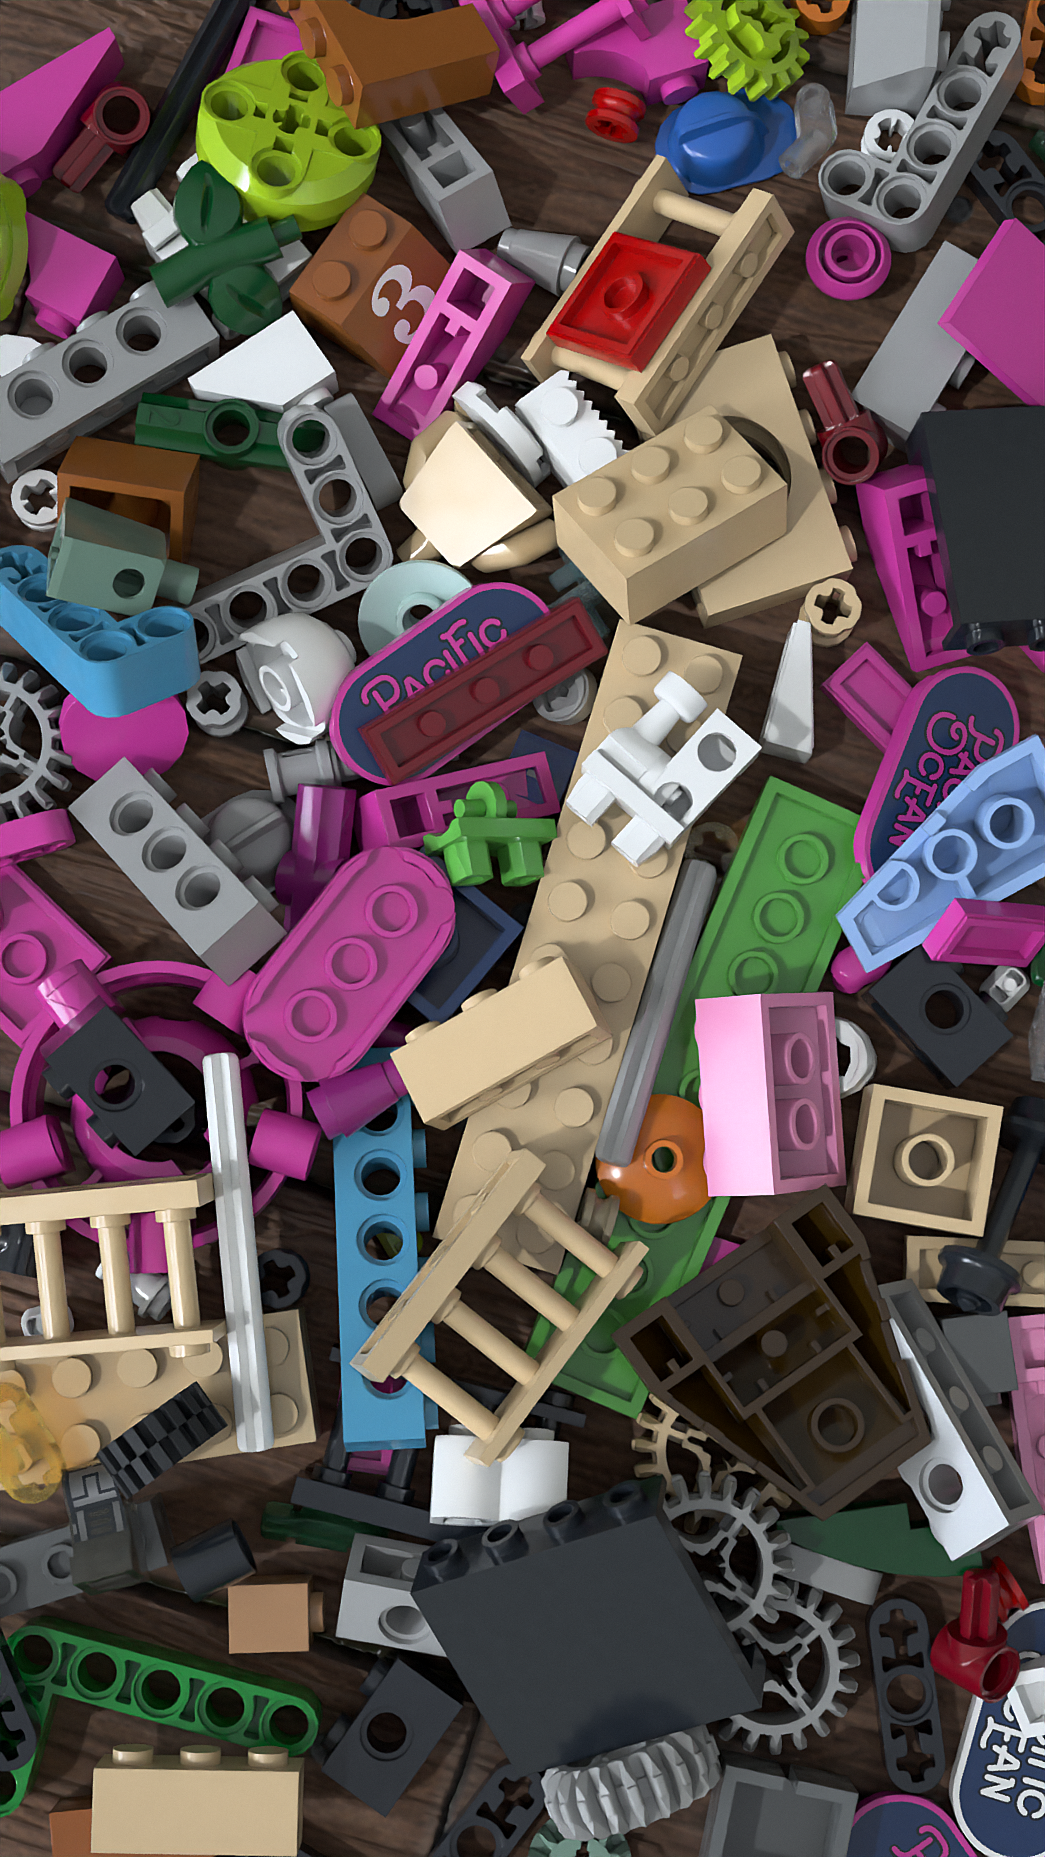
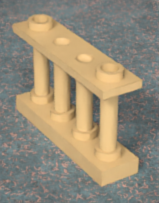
M660 155L655 156L643 176L636 182L631 194L541 328L533 335L529 346L521 356L523 362L540 384L558 371L564 370L569 371V374L574 372L617 390L618 392L614 397L638 430L654 437L662 433L795 232L775 196L756 188L752 189L740 209L735 213L689 198L687 190L668 159ZM676 220L721 236L706 258L707 263L712 269L642 373L558 347L546 335L548 328L614 231L658 242L671 221Z
M527 1148L509 1152L349 1363L370 1381L383 1383L388 1375H391L394 1379L402 1375L477 1435L463 1456L472 1463L485 1467H490L495 1459L499 1463L505 1461L514 1452L525 1434V1430L520 1427L521 1423L613 1298L623 1299L637 1284L644 1271L638 1264L649 1250L640 1241L620 1242L613 1252L610 1251L540 1194L542 1186L535 1180L547 1165ZM511 1213L516 1217L523 1213L596 1273V1276L574 1305L500 1246L502 1238L495 1233ZM471 1266L475 1270L484 1267L557 1326L554 1333L534 1359L459 1299L461 1291L455 1286ZM430 1320L435 1324L441 1321L445 1322L517 1380V1383L494 1414L418 1354L421 1347L414 1341Z
M213 1172L0 1192V1236L2 1235L1 1225L25 1223L26 1234H33L43 1328L42 1335L6 1338L0 1286V1372L15 1369V1360L162 1347H169L170 1357H191L209 1353L211 1351L210 1343H215L227 1334L226 1319L200 1320L190 1219L197 1217L196 1207L215 1200ZM155 1211L156 1222H163L173 1323L135 1326L125 1225L131 1224L130 1213ZM90 1217L91 1228H98L108 1329L70 1332L60 1231L66 1230L65 1219Z

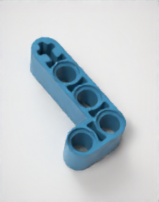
M25 545L0 548V626L88 711L96 716L106 718L121 717L181 693L196 685L201 676L194 619L189 611L175 606H160L117 622L105 610L46 596L48 558L39 550Z

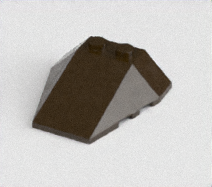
M826 1183L775 1218L765 1229L667 1298L666 1296L610 1335L651 1394L822 1522L932 1442L905 1359L902 1360L889 1321L892 1318L886 1300L881 1297L869 1260L872 1257L866 1239Z

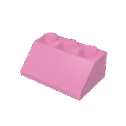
M833 992L754 994L695 999L696 1022L694 1034L699 1049L701 1079L699 1103L703 1110L705 1138L703 1166L707 1175L708 1196L776 1195L814 1190L825 1183L828 1187L847 1185Z

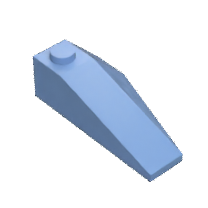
M1034 734L977 765L835 915L866 973L922 944L954 898L999 902L1045 877V748L1039 736Z

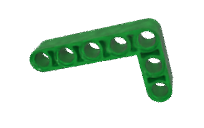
M40 1615L31 1618L8 1638L7 1643L39 1716L42 1729L41 1737L30 1761L23 1767L10 1771L16 1781V1792L10 1795L0 1794V1818L10 1815L29 1795L37 1780L60 1695L249 1748L260 1746L287 1748L289 1750L288 1757L304 1753L313 1744L322 1723L323 1708L320 1699L313 1690L298 1683L54 1616ZM40 1635L47 1639L53 1650L51 1664L45 1666L36 1665L26 1657L24 1652L26 1636ZM102 1652L110 1656L117 1668L116 1679L109 1683L94 1680L86 1667L88 1654ZM156 1670H167L173 1673L181 1686L180 1696L172 1700H162L155 1696L149 1686V1674ZM222 1687L236 1690L243 1698L245 1704L244 1712L236 1717H225L219 1714L214 1709L211 1701L212 1692ZM7 1696L0 1702V1741L7 1740L12 1749H15L24 1732L19 1729L10 1731L6 1726L1 1712L6 1701L12 1700L10 1696ZM284 1705H294L302 1709L306 1714L309 1722L308 1728L296 1735L287 1734L276 1725L274 1711Z

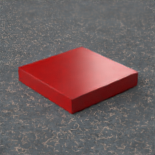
M614 231L548 328L546 335L558 347L642 373L712 268L701 254Z

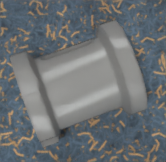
M204 671L201 673L196 685L187 689L186 707L199 728L208 735L219 738L231 736L238 732L246 723L249 713L248 700L236 679L227 672ZM213 693L221 699L225 698L230 707L222 715L214 709L210 710L205 701Z

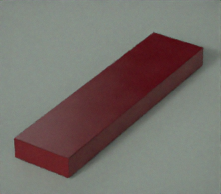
M572 596L357 728L386 780L394 786L603 657L609 651L580 598Z

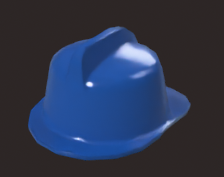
M745 89L738 90L734 95L728 91L704 92L671 112L660 126L655 142L656 155L668 159L688 193L695 195L719 193L728 189L764 181L782 173L795 159L801 141L799 121L791 107L778 96L769 101L763 94L755 102L749 100Z

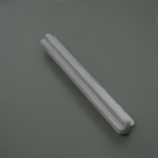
M687 859L683 862L595 1148L597 1159L608 1165L627 1167L631 1163L717 878L715 867L706 862Z

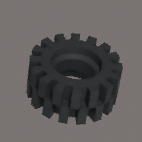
M196 1381L144 1417L95 1455L126 1499H129L228 1426V1424Z

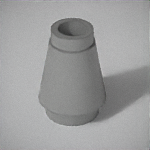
M508 227L500 238L496 256L535 280L537 285L561 297L593 249L590 246L581 244L579 236L525 229L518 230Z

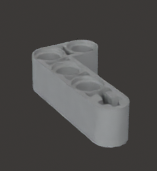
M995 11L984 13L970 23L948 60L946 70L942 71L891 163L852 149L840 150L828 156L820 167L818 180L826 213L830 220L845 216L863 220L882 232L889 243L890 249L898 252H913L924 247L929 242L1022 78L1024 62L1020 27L1014 18L1006 13ZM963 102L976 103L975 107L966 111L953 110L954 106ZM940 154L947 156L939 164L927 165L922 163L924 159L931 155ZM857 184L862 186L859 191L851 195L837 194L840 189L847 185ZM912 207L918 209L915 214L908 218L898 219L892 217L894 212L901 208Z

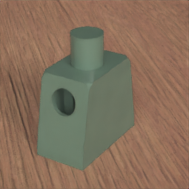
M69 497L65 498L48 553L46 596L128 616H134L151 609L155 596L186 605L190 604L196 589L199 568L167 559L165 533L159 529Z

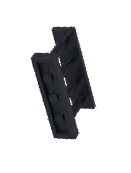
M335 1343L333 1345L329 1360L341 1363L340 1344ZM442 1372L493 1414L511 1391ZM402 1375L398 1377V1379L408 1381ZM551 1388L546 1389L529 1413L537 1416L534 1428L554 1431V1441L558 1440L562 1423L584 1428L587 1415L583 1409L573 1407L576 1396ZM341 1391L322 1463H315L313 1472L300 1470L294 1486L291 1503L437 1542L445 1539H455L457 1541L485 1532L490 1528L430 1523L431 1504L414 1500L416 1490L410 1487L421 1448L394 1449L385 1480H378L376 1489L351 1483L353 1473L347 1469L352 1452H346L344 1446Z

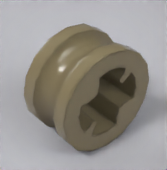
M587 1187L574 1221L605 1247H607L615 1226L620 1197L610 1194L607 1199H601L597 1196L595 1189Z

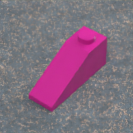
M110 27L0 91V172L4 176L16 181L22 188L25 198L33 195L41 187L42 181L52 176L53 165L85 126L80 120L81 115L94 101L98 92L105 85L112 83L125 65L116 37Z
M486 248L460 249L372 415L413 441L418 434L444 411H453L455 399L452 395L467 381L472 383L508 334L536 281Z
M909 464L875 473L866 481L855 484L865 540L911 669L915 672H920L972 656L966 650L943 651L942 641L953 626L923 466H909Z
M545 751L374 790L356 799L353 828L360 853L381 846L411 848L419 852L424 846L423 836L429 833H445L448 830L451 821L457 818L454 814L456 800L466 799L470 787L479 781H494L501 786L506 800H513L517 804V815L515 818L540 819L560 813L561 809ZM528 769L535 772L536 778L526 775Z

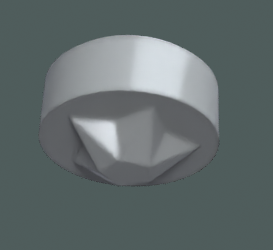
M585 667L532 700L534 707L541 716L562 725L576 724L584 720L592 712L598 692L597 682L591 671Z

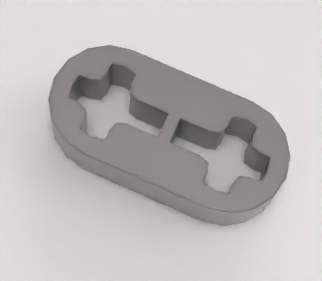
M350 392L323 406L324 412L333 419L341 432L375 511L377 512L400 500L404 494L401 485L353 394Z
M792 1541L786 1547L773 1551V1555H784L792 1558L795 1562L794 1571L775 1574L860 1603L874 1604L883 1575L882 1571L853 1566L815 1553Z

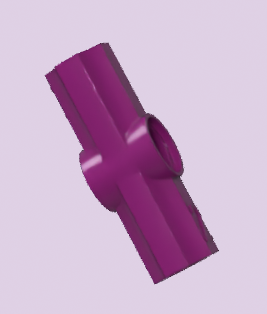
M298 783L292 850L286 852L281 858L275 876L277 899L282 905L286 906L283 928L287 934L282 938V941L334 874L349 860L357 790L333 785Z

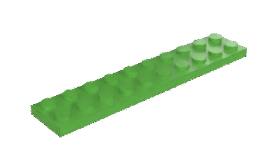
M771 775L765 778L700 931L651 1094L677 1096L693 1103L702 1110L699 1103V1089L701 1085L699 1049L694 1034L696 1022L695 999L754 994L817 992L842 933V928L835 915L860 890L863 883L861 878H865L861 871L860 863H855L853 849L855 830L861 815ZM667 1147L656 1149L652 1154V1165L659 1172L668 1171L674 1163L672 1151ZM596 1176L592 1189L596 1190L599 1198L607 1199ZM712 1196L707 1204L692 1216L669 1224L641 1222L618 1210L615 1226L607 1248L613 1252L620 1242H642L649 1248L638 1264L644 1269L643 1274L634 1288L623 1299L613 1298L552 1381V1384L637 1420L649 1391L610 1335L665 1296L667 1298L698 1276L731 1196ZM566 1249L559 1274L554 1275L550 1287L574 1305L596 1276V1273ZM538 1313L523 1351L534 1359L554 1333L557 1326L541 1313Z

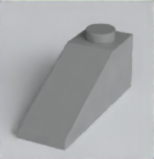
M442 107L378 124L381 141L429 219L456 254H458L460 249H472L512 226L493 170Z

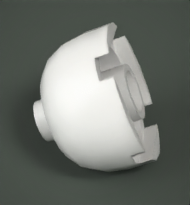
M305 613L277 615L241 633L238 640L248 643L236 651V661L243 683L260 712L264 714L273 708L278 717L285 722L276 730L283 737L298 745L309 744L329 731L331 708L339 687L348 673L355 668L356 652L349 638L343 632L333 630L327 623Z

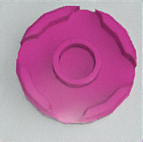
M70 693L63 702L59 717V728L64 753L72 756L71 763L77 771L95 781L99 780L124 756L141 775L146 773L151 767L160 775L169 770L181 756L189 734L185 708L179 698V694L128 715L106 718L96 716L88 711Z

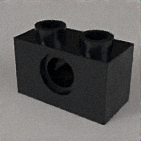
M922 944L912 948L860 997L946 1090L957 1088L1005 1044L1013 1034L1004 1025L1009 1018L998 1002L985 991H981L976 995L959 977L965 972L961 963L932 961ZM932 994L943 995L954 1005L955 1019L948 1029L934 1026L926 1016V1002Z
M100 995L39 1048L45 1061L49 1064L41 1072L43 1077L67 1102L77 1094L94 1113L86 1119V1122L112 1150L122 1142L134 1156L138 1155L195 1103V1100L186 1088ZM110 1065H122L128 1068L129 1078L127 1084L119 1092L103 1094L95 1089L96 1077L103 1068Z
M403 1649L398 1651L391 1663L382 1656L376 1661L358 1689L367 1696L353 1717L342 1711L320 1743L323 1748L329 1751L324 1758L321 1771L385 1818L461 1710L464 1701L463 1692ZM380 1713H393L403 1720L407 1732L398 1741L383 1742L372 1733L370 1721Z

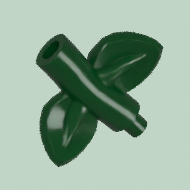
M201 160L191 166L185 174L175 193L173 202V221L188 245L149 266V269L167 308L188 299L209 286L207 296L215 317L226 327L238 333L256 335L279 320L282 313V296L278 281L265 264L284 258L281 248L303 239V236L293 214L271 224L266 215L243 223L244 204L240 194L212 164Z

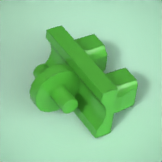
M494 781L475 782L470 787L466 799L456 800L454 814L457 818L451 821L445 833H429L423 836L426 856H444L451 886H473L492 879L493 872L490 856H498L501 880L504 886L529 885L544 877L541 846L558 838L555 819L515 818L517 815V804L513 800H506L503 789Z

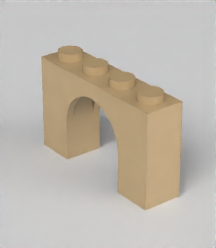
M771 334L716 351L663 430L669 429L711 404L743 438L754 442L771 456L779 468L782 479L787 483V533L691 590L704 629L805 597L815 584L823 583L827 579L835 578L847 581L853 570L851 563L857 561V551L852 534L847 525L838 527L831 504L837 502L833 479L824 467L818 469L811 450V446L817 443L812 419L807 409L798 411L791 392V388L796 387V376L791 359L786 351L777 352ZM634 424L640 444L654 437L638 430Z

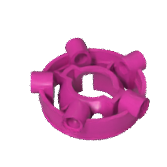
M77 959L48 977L34 991V996L47 1012L39 1020L21 1051L11 1087V1127L0 1131V1177L6 1188L13 1190L29 1183L33 1189L68 1186L62 1176L77 1171L59 1117L48 1114L44 1115L43 1113L47 1080L41 1072L49 1064L45 1061L39 1048L73 1017L80 1013L92 1000L100 995L119 1016L126 1011L117 998L121 995L140 989L160 986L198 989L201 991L193 1001V1004L246 1039L242 1023L243 1003L247 990L256 974L248 969L228 987L213 971L181 962L158 960L120 965L93 975L83 960ZM160 1015L148 1016L137 1020H132L128 1017L122 1019L151 1052L165 1051L180 1055L196 1066L202 1074L204 1056L232 1052L238 1056L247 1152L250 1149L248 1163L249 1165L269 1170L262 1183L252 1193L254 1218L276 1196L288 1176L303 1181L307 1180L318 1149L322 1127L318 1122L305 1119L306 1100L303 1081H292L284 1078L287 1113L265 1108L259 1119L254 1136H250L247 1133L248 1111L251 1104L259 1105V1096L251 1069L257 1065H263L253 1052L244 1058L241 1052L224 1035L196 1020H166ZM111 1065L103 1068L96 1077L95 1089L100 1093L104 1094L106 1085L110 1080ZM77 1094L72 1098L70 1123L75 1142L87 1165L94 1171L81 1185L187 1175L174 1160L147 1162L130 1156L118 1146L112 1150L86 1122V1119L94 1112ZM207 1128L203 1136L210 1144L209 1129ZM206 1161L203 1164V1169L196 1174L212 1173V1162ZM155 1212L130 1213L131 1224H128L129 1228L125 1227L130 1274L168 1273L163 1222H156ZM90 1217L65 1219L66 1225L81 1235L99 1243L98 1228H91ZM196 1218L190 1219L193 1249L219 1241L217 1221L196 1229Z

